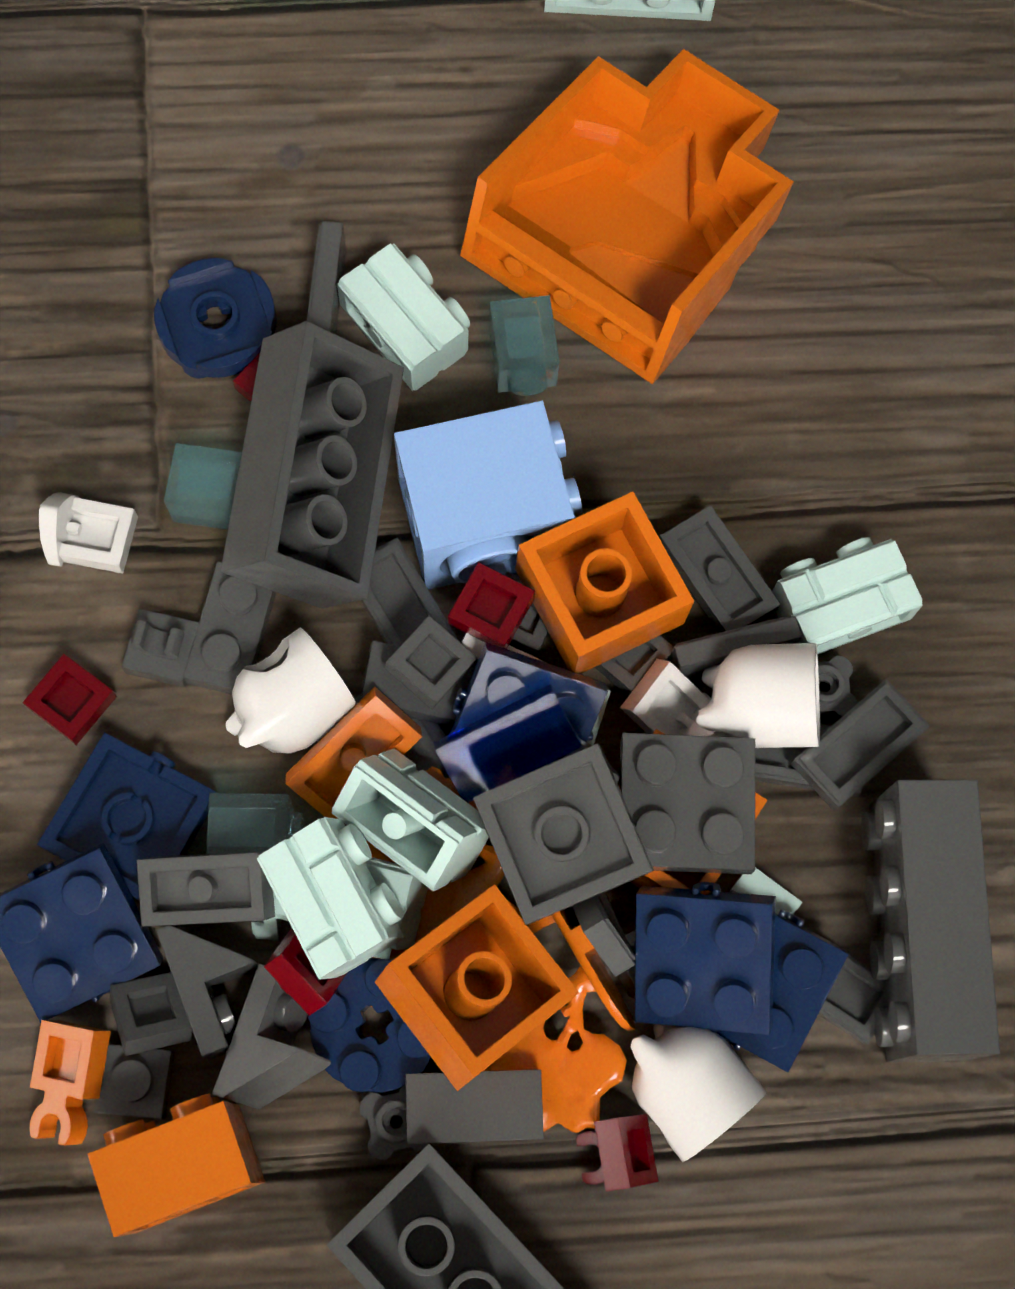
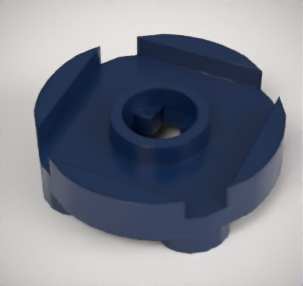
M222 258L198 260L177 270L168 280L169 287L163 293L161 301L159 298L157 299L154 308L155 326L164 350L173 361L182 367L186 374L197 379L228 377L241 373L261 352L263 338L273 335L277 327L274 301L265 281L254 271L251 270L250 274L244 269L234 267L233 261ZM212 307H218L222 314L232 313L231 319L225 322V326L218 329H213L211 326L204 327L200 322L208 319L207 310Z
M369 958L368 961L347 972L329 1002L310 1016L308 1015L311 1023L310 1037L315 1054L332 1061L331 1065L325 1070L334 1079L342 1082L345 1087L352 1091L387 1092L405 1086V1074L424 1073L433 1062L431 1056L375 984L376 979L385 967L394 959ZM371 1006L377 1013L388 1010L393 1017V1022L386 1027L389 1038L381 1044L375 1036L365 1038L361 1030V1026L366 1022L364 1012Z

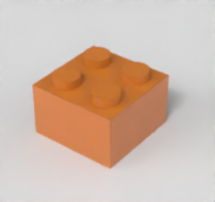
M633 491L518 546L515 570L522 584L535 591L533 604L568 670L577 674H582L683 625L694 604V599Z
M495 884L391 961L375 981V984L456 1091H459L579 994L576 987L529 927L525 925L522 918Z
M205 1094L171 1107L170 1111L173 1120L156 1127L155 1121L145 1123L142 1119L103 1134L106 1147L90 1152L87 1155L113 1237L141 1232L265 1182L239 1105L227 1101L220 1102L219 1096L211 1098L210 1094Z

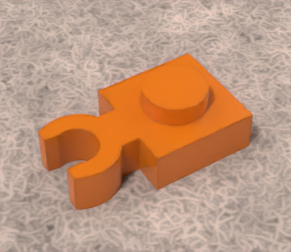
M41 1020L30 1088L43 1090L45 1093L43 1103L34 1110L30 1120L31 1138H54L59 1119L61 1129L58 1144L66 1146L83 1143L88 1129L87 1115L82 1107L83 1099L100 1098L111 1031L60 1020Z

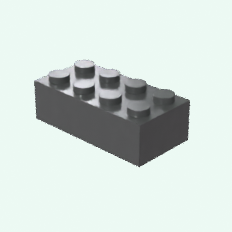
M308 321L263 338L220 572L321 609L367 599L404 367Z
M897 780L869 805L870 812L863 813L861 823L863 847L865 850H872L874 875L868 876L866 880V906L870 915H877L878 940L872 941L870 945V969L872 978L874 980H884L886 985L887 1007H876L874 1013L876 1043L878 1047H885L886 1062L968 1061L1000 1054L978 780Z
M430 1144L327 1244V1247L365 1289H564Z

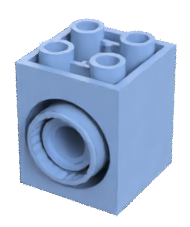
M543 400L394 433L398 481L422 579L428 590L460 582L466 584L478 562L505 575L506 571L516 574L515 566L519 544L575 519L578 515H582V504L577 483L574 478L564 479L560 458L566 457V445L560 422L558 420L549 422Z

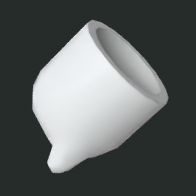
M300 627L284 638L269 657L257 664L245 666L236 677L232 691L235 711L226 721V730L234 736L238 735L239 744L245 748L259 744L273 753L291 754L308 748L325 736L357 703L330 661L312 638Z
M816 643L748 645L732 650L720 665L711 666L704 670L702 681L707 686L713 688L712 704L698 712L696 723L701 728L723 732L728 737L755 738V748L819 747L820 690Z
M655 1024L653 1029L656 1039L653 1040L645 1035H640L632 1040L630 1047L637 1060L632 1090L638 1105L656 1123L670 1147L680 1160L684 1162L696 1155L740 1120L766 1095L767 1091L728 1042L716 1032H712L710 1029Z

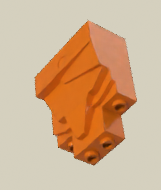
M685 49L647 87L598 56L478 176L460 256L651 384H654L730 289L738 269L752 254L760 239L778 219L794 181L757 157L764 150L780 110Z

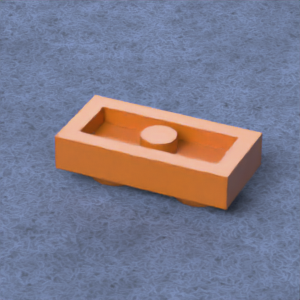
M374 686L286 773L285 784L324 817L338 819L332 814V807L359 760L372 755L378 756L381 752L394 748L404 755L422 738L421 727Z

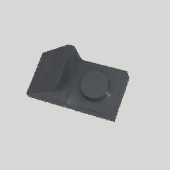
M170 925L156 930L202 1057L212 1060L227 1054L231 1043L230 1034L234 1033L238 1021L227 994L215 996L213 988L255 972L258 963L248 957Z
M258 964L212 1093L213 1095L258 1110L330 1066L332 1062L293 1046L297 1032L303 1026L308 1014L280 987L275 978L262 964Z

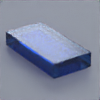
M551 684L434 742L437 756L459 795L467 803L473 801V797L517 779L582 747L580 738Z

